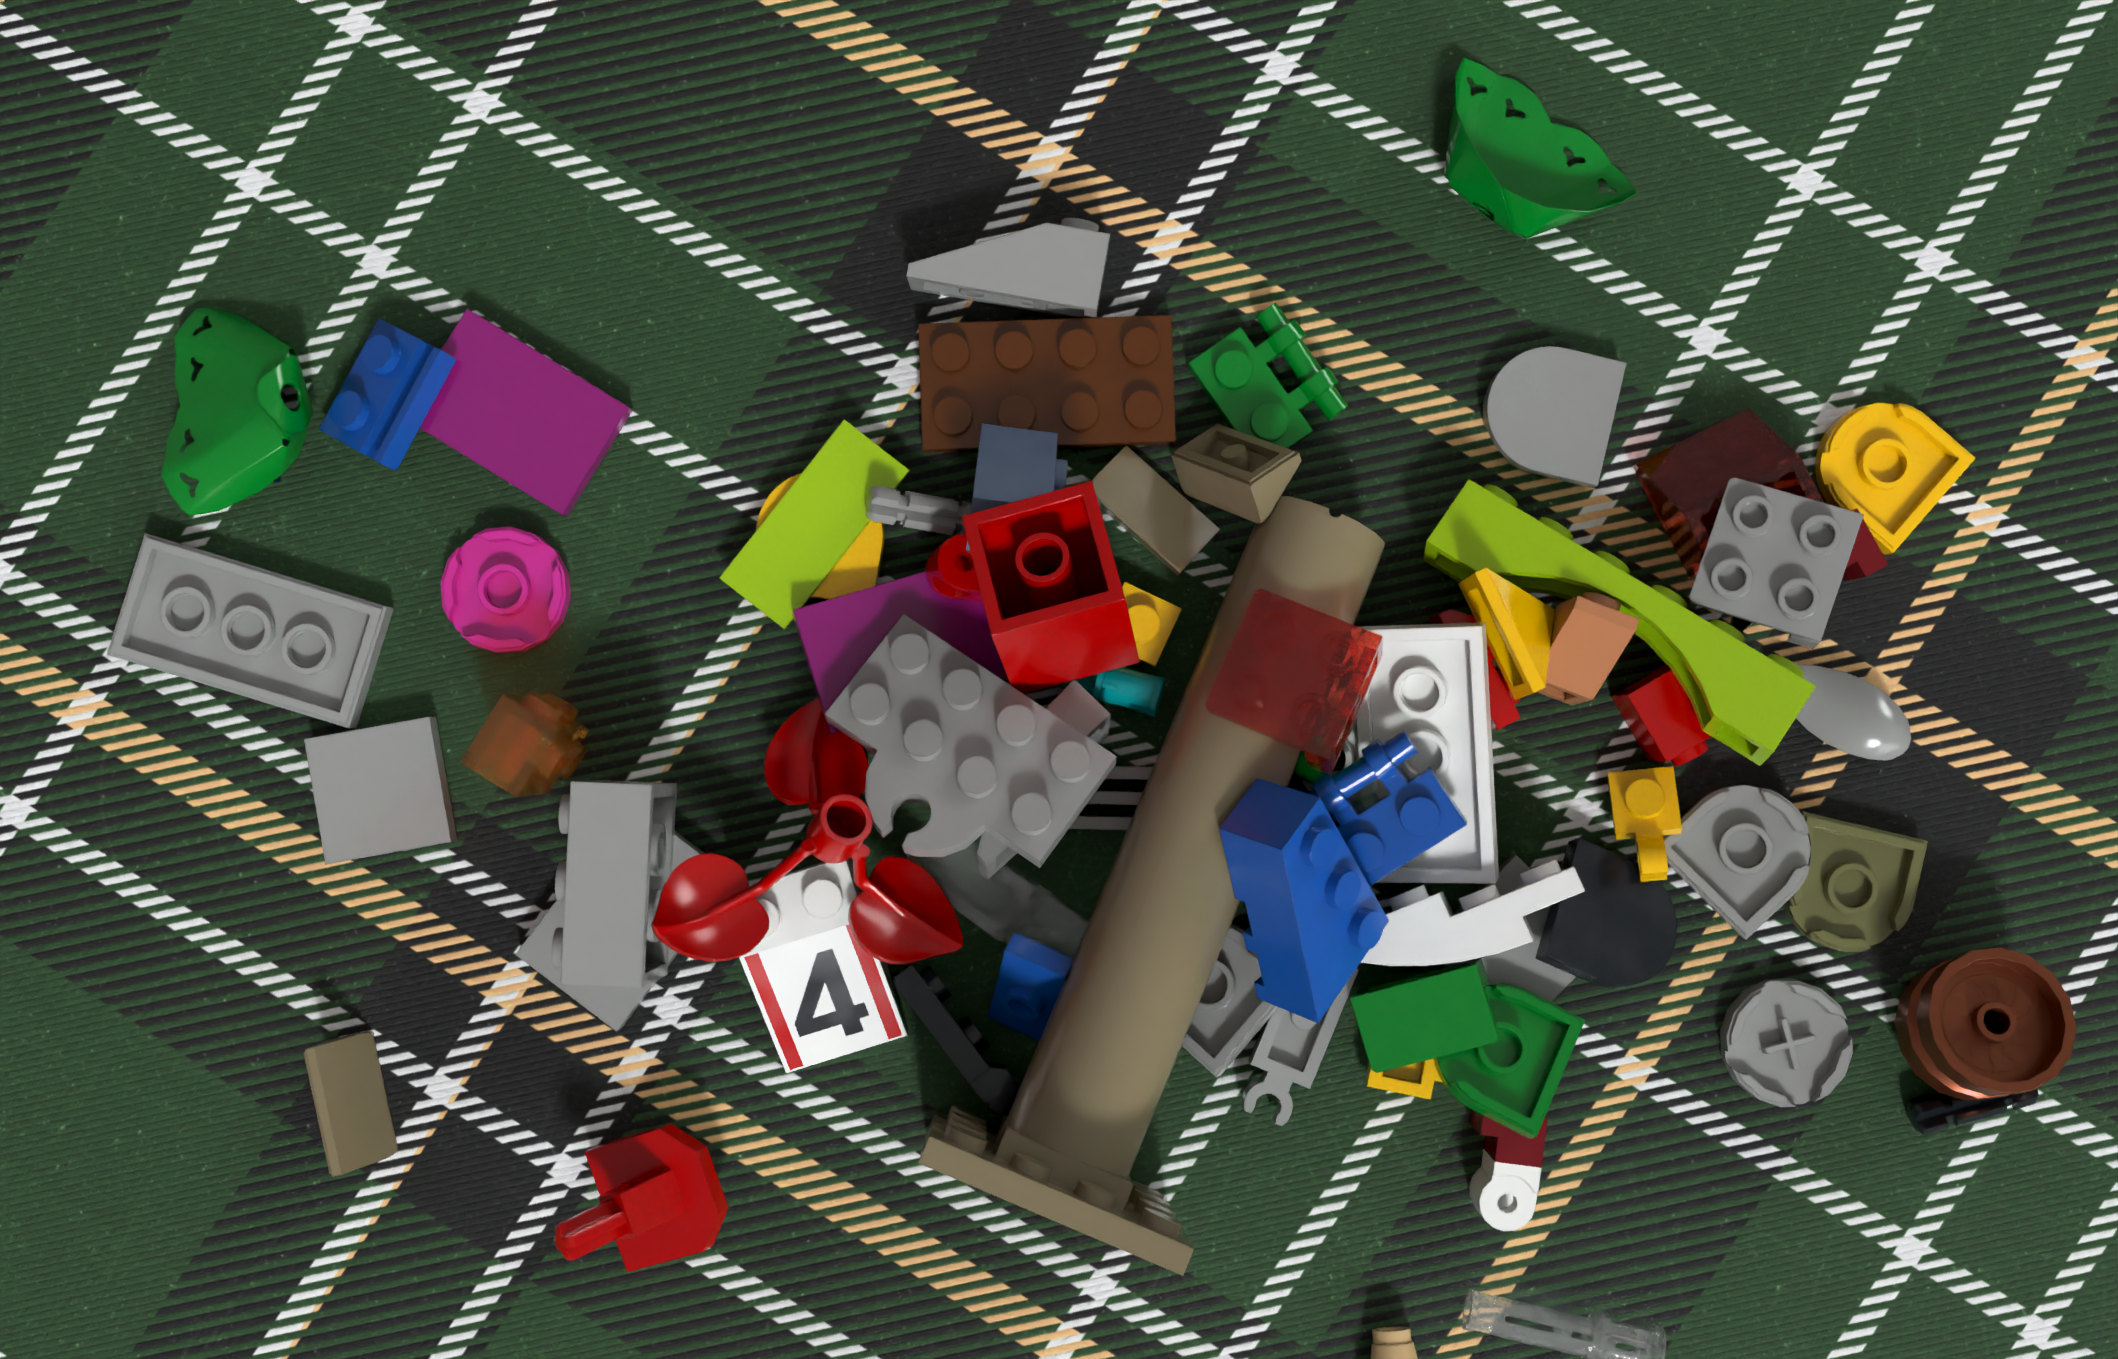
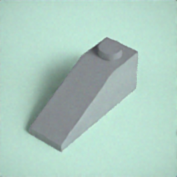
M1064 218L1061 221V225L1044 223L909 263L906 276L910 289L915 291L1068 318H1096L1110 234L1098 232L1099 225L1094 222L1079 218Z

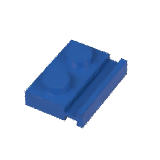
M379 318L319 430L372 458L374 461L397 471L457 359Z

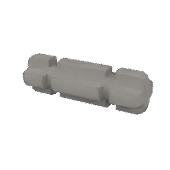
M876 485L870 489L867 497L866 516L873 522L894 525L897 520L900 525L907 528L952 535L956 531L957 535L966 534L962 516L971 514L972 503L963 501L960 506L954 499L905 491L904 495H901L897 489Z

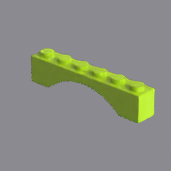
M1470 479L1466 482L1427 539L1423 561L1458 582L1487 567L1526 592L1544 593L1568 600L1576 596L1582 597V594L1585 592H1591L1618 601L1621 604L1620 612L1639 618L1634 634L1643 639L1672 670L1691 701L1701 730L1759 766L1770 757L1816 688V685L1803 678L1804 672L1799 666L1776 654H1770L1767 657L1744 643L1745 637L1728 623L1717 619H1711L1708 622L1686 609L1687 603L1671 589L1661 585L1649 587L1629 575L1630 570L1627 565L1612 554L1604 551L1592 553L1572 541L1573 535L1560 523L1546 517H1541L1537 520L1517 508L1516 500L1501 488L1486 484L1483 488Z

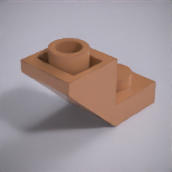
M1585 592L1582 594V597L1576 596L1558 604L1554 612L1546 687L1537 691V693L1572 706L1593 700L1634 635L1639 618L1620 612L1621 604L1618 601L1597 593Z

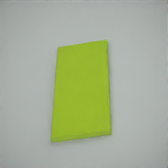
M844 419L719 578L783 629H786L793 620L792 611L802 608L871 521L866 516V503L870 489L876 485L896 489L910 471Z

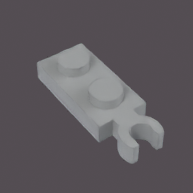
M1357 968L1319 1023L1278 1007L1262 1026L1248 1061L1251 1065L1263 1069L1264 1072L1261 1078L1253 1080L1245 1088L1242 1095L1244 1111L1252 1113L1260 1096L1272 1094L1278 1098V1106L1274 1111L1273 1121L1275 1124L1283 1126L1289 1120L1293 1110V1102L1289 1094L1290 1087L1294 1082L1308 1089L1311 1088L1359 971Z

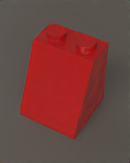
M1092 481L962 516L991 636L1012 687L1026 694L1140 662L1126 599Z

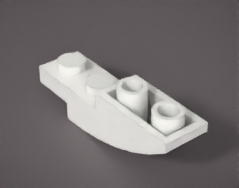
M1556 859L1520 873L1524 886L1500 895L1496 885L1493 884L1459 898L1463 911L1453 914L1444 891L1429 896L1425 886L1422 885L1388 899L1393 912L1386 914L1389 922L1383 929L1378 943L1369 949L1360 963L1386 966H1429L1463 962L1498 954L1534 941L1533 933L1525 915L1585 892V889L1575 867L1571 866L1561 870Z

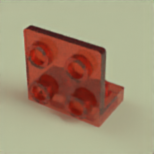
M1258 589L1253 595L1206 701L1207 711L1305 752L1306 764L1331 775L1383 656V636L1264 589Z

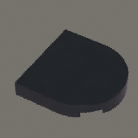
M1581 838L1569 841L1561 870L1574 866L1585 892L1550 905L1535 959L1592 984L1607 988L1635 985L1651 979L1669 961L1677 938L1676 914L1666 889L1660 881L1640 882L1638 864Z

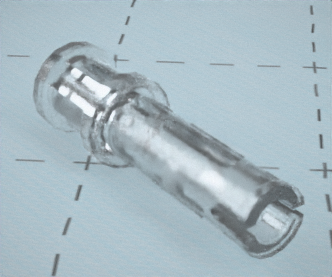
M1469 1289L1465 1299L1462 1328L1467 1331L1474 1330L1527 1345L1580 1356V1359H1665L1666 1334L1664 1327L1659 1324L1650 1323L1646 1328L1611 1320L1608 1312L1600 1310L1595 1311V1313L1590 1312L1587 1317L1532 1303H1524L1480 1293L1475 1289ZM1511 1316L1552 1326L1553 1330L1549 1332L1507 1322L1505 1317ZM1572 1332L1581 1333V1338L1572 1337ZM1616 1343H1623L1634 1346L1635 1349L1634 1351L1616 1348L1615 1345Z

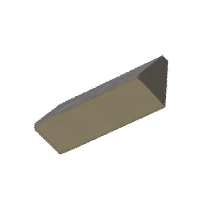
M1220 424L1214 425L1171 454L1181 488L1186 495L1257 524L1264 522L1270 515L1302 461L1299 452Z
M1127 445L1092 479L1099 507L1177 577L1220 530Z
M364 1031L329 1039L305 1049L304 1058L329 1174H332V1177L343 1175L394 1155L398 1150L375 1038L372 1032Z

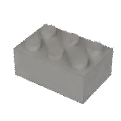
M610 780L571 781L570 794H563L559 806V829L561 834H568L567 861H560L557 866L555 894L558 901H564L563 928L558 927L554 932L551 954L553 967L561 968L560 985L642 989L667 975L669 947L655 936L651 923L663 886L673 869L677 783Z

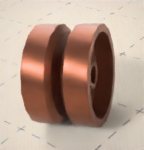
M2001 947L1972 950L1955 958L1937 963L1916 975L1900 996L1895 1019L1900 1051L1915 1075L1937 1092L1965 1101L1993 1099L2008 1096L2009 1094L2033 1091L2056 1078L2072 1055L2077 1028L2071 1000L2055 975L2029 955Z

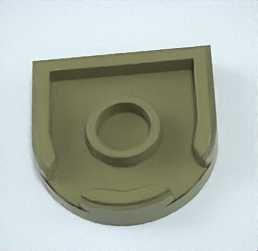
M1799 811L1808 825L1811 841V859L1808 876L1804 883L1784 904L1786 913L1794 926L1811 941L1821 946L1844 952H1862L1871 949L1870 947L1883 942L1895 931H1899L1907 922L1913 909L1928 841Z

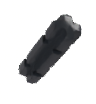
M2036 1088L2033 1091L2009 1094L2008 1096L1971 1101H1965L1939 1093L1938 1097L1933 1098L1930 1093L1910 1099L1907 1103V1112L1915 1131H1919L1924 1135H1930L1947 1130L1949 1123L1952 1122L1957 1127L2005 1113L2007 1106L2012 1105L2013 1109L2016 1110L2033 1105L2038 1101L2039 1093Z

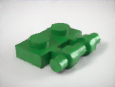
M1274 303L1256 316V319L1269 336L1267 340L1254 347L1240 327L1189 362L1187 368L1229 428L1289 449L1313 431L1300 410L1314 401L1329 421L1345 410L1348 405L1335 388L1339 381L1328 366L1322 369L1303 342L1307 335L1296 319L1289 322L1277 303ZM1281 355L1302 383L1289 394H1287L1268 367L1269 363Z

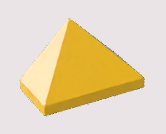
M1487 567L1459 582L1458 585L1477 623L1486 622L1487 644L1514 699L1517 700L1545 688L1555 609Z

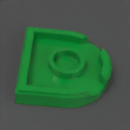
M1505 983L1487 985L1485 990L1498 1029V1040L1492 1044L1434 1058V1063L1443 1084L1458 1101L1528 1139H1532L1538 1135L1585 1019L1521 987Z

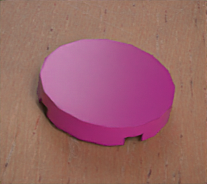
M514 527L488 528L473 535V538L466 541L462 547H458L448 558L440 582L442 608L449 621L453 622L456 630L469 643L497 653L528 651L547 641L564 622L571 601L570 574L559 552L543 538Z

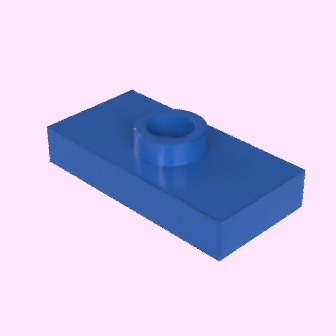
M1014 932L1004 951L988 1018L1040 1041L1060 990L1071 968L1072 957Z

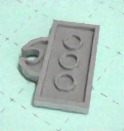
M905 614L902 615L825 713L829 724L875 755L866 772L865 800L872 814L874 826L883 838L893 830V816L896 810L903 804L917 802L925 805L930 810L929 822L922 829L908 833L902 845L904 853L916 857H945L968 848L987 831L1040 868L1116 765V755Z

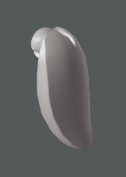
M1796 664L1804 672L1803 678L1816 685V688L1796 717L1806 730L1832 747L1850 755L1869 760H1892L1904 754L1909 748L1911 732L1908 719L1900 707L1884 691L1862 678L1843 671L1815 665Z

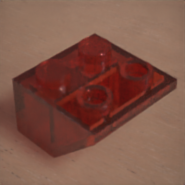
M1750 408L1633 465L1689 578L1696 577L1730 479L1739 478L1824 503L1800 455Z

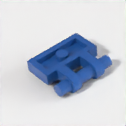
M1404 730L1385 743L1377 739L1361 750L1362 758L1336 775L1328 771L1319 777L1315 783H1312L1314 789L1307 793L1320 797L1327 811L1329 810L1340 824L1337 826V829L1369 886L1467 825L1466 818L1431 766L1409 781L1398 766L1418 753L1415 744ZM1376 779H1379L1389 793L1359 812L1349 797Z

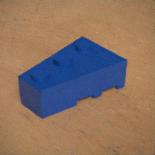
M1257 778L1219 828L1235 899L1246 904L1250 927L1243 932L1246 949L1255 952L1259 962L1262 977H1259L1254 982L1257 998L1319 1023L1369 949L1378 943L1383 929L1389 920L1320 797Z

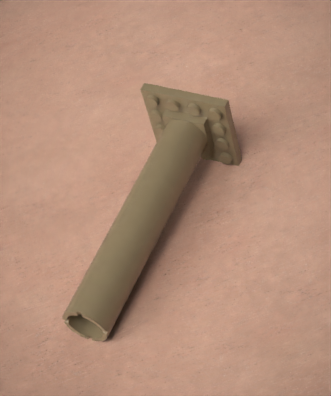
M1281 496L1266 520L1261 524H1254L1008 1118L1004 1117L997 1135L986 1131L987 1119L974 1112L955 1105L951 1106L949 1114L936 1109L925 1134L919 1164L1177 1274L1184 1275L1194 1248L1181 1229L1183 1224L1175 1219L1176 1213L1169 1210L1170 1204L1163 1200L1164 1195L1132 1181L1129 1174L1241 902L1235 899L1219 828L1257 778L1281 786H1288L1302 747L1310 733L1382 556L1385 542L1374 531L1343 514L1339 517L1331 516L1327 507L1290 496Z

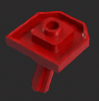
M669 1123L590 1148L585 1151V1155L600 1194L598 1197L600 1204L557 1224L555 1227V1238L553 1239L556 1249L561 1251L566 1260L572 1261L616 1240L627 1272L704 1252L714 1245L729 1208L708 1147Z

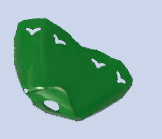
M1466 58L1462 59L1454 81L1444 176L1449 180V186L1476 210L1507 232L1527 239L1620 204L1637 193L1627 177L1611 163L1603 149L1592 138L1581 130L1552 124L1539 98L1530 89L1515 79L1499 76L1484 65ZM1467 77H1470L1476 86L1482 85L1486 87L1487 92L1476 93L1472 96ZM1506 99H1510L1513 108L1522 111L1525 114V118L1506 117ZM1568 147L1574 157L1584 158L1585 163H1576L1568 167L1567 157L1563 148ZM1603 179L1606 182V187L1615 190L1617 193L1597 194L1599 189L1598 180Z
M206 307L195 309L174 337L176 350L175 386L178 392L180 408L177 412L175 424L169 433L161 477L170 495L181 510L189 516L220 511L261 492L280 477L298 458L306 438L308 424L314 413L298 354L293 347L237 314ZM208 316V321L212 327L194 336V332L203 326V319ZM192 358H195L198 363L203 364L194 382L192 381V375L195 368L191 362ZM286 384L293 386L297 390L298 405L295 411L288 409L281 398V389ZM190 429L194 442L189 444L181 453L180 451L186 443V431ZM283 439L290 441L288 446L283 445ZM181 473L199 480L195 489V497H191L190 486L182 480Z

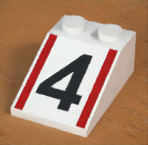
M852 858L837 864L821 862L789 872L765 893L755 898L768 914L769 929L761 942L749 953L739 957L786 1073L908 1036L907 1027L887 963L870 956L855 940L849 926L848 910L850 904L857 895L863 892L854 882Z

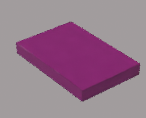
M466 309L441 349L457 360L420 429L561 515L568 517L633 410L474 312Z
M925 571L793 610L792 616L829 735L840 731L827 722L825 713L903 614L1003 681L1008 680L991 636L983 601L951 599L941 596L932 589Z

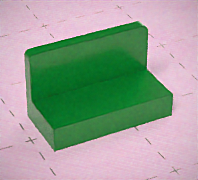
M1482 957L1363 988L1350 998L1370 1067L1374 1072L1378 1073L1495 1043L1498 1040V1029L1485 990L1489 980Z

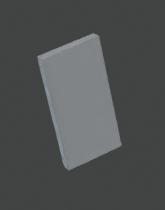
M145 533L107 655L346 728H357L394 608Z

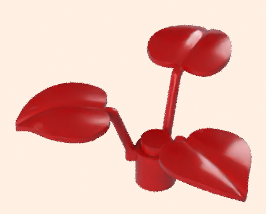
M818 698L801 707L782 724L769 743L763 762L765 780L774 797L789 805H800L809 802V810L815 816L807 826L806 840L751 887H749L748 878L743 868L728 857L708 853L699 854L685 860L672 871L665 882L651 923L655 936L670 949L692 959L714 962L739 958L753 950L761 942L769 929L768 914L755 898L765 893L802 860L813 854L819 860L831 864L841 863L849 858L853 859L854 882L863 892L857 895L850 904L848 921L855 940L870 956L890 964H910L955 953L963 946L961 928L952 905L933 877L918 864L905 858L889 856L880 860L873 868L870 878L867 877L866 858L870 854V849L863 844V841L871 832L873 819L868 806L859 797L865 791L866 772L869 768L868 759L862 746L841 731L829 735Z

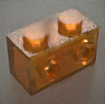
M530 690L526 696L502 694L460 763L516 798L549 794L559 777L565 780L568 779L581 763L587 751V747L582 745L581 742L589 729L574 720L579 712L575 707L549 692H545L543 696Z

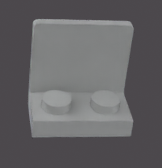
M1732 478L1729 480L1689 596V601L1700 607L1789 633L1787 642L1814 649L1822 640L1864 514L1739 478Z

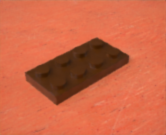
M1171 315L918 324L922 449L924 453L977 452L982 424L1058 433L1057 449L1122 447L1126 445H1175Z

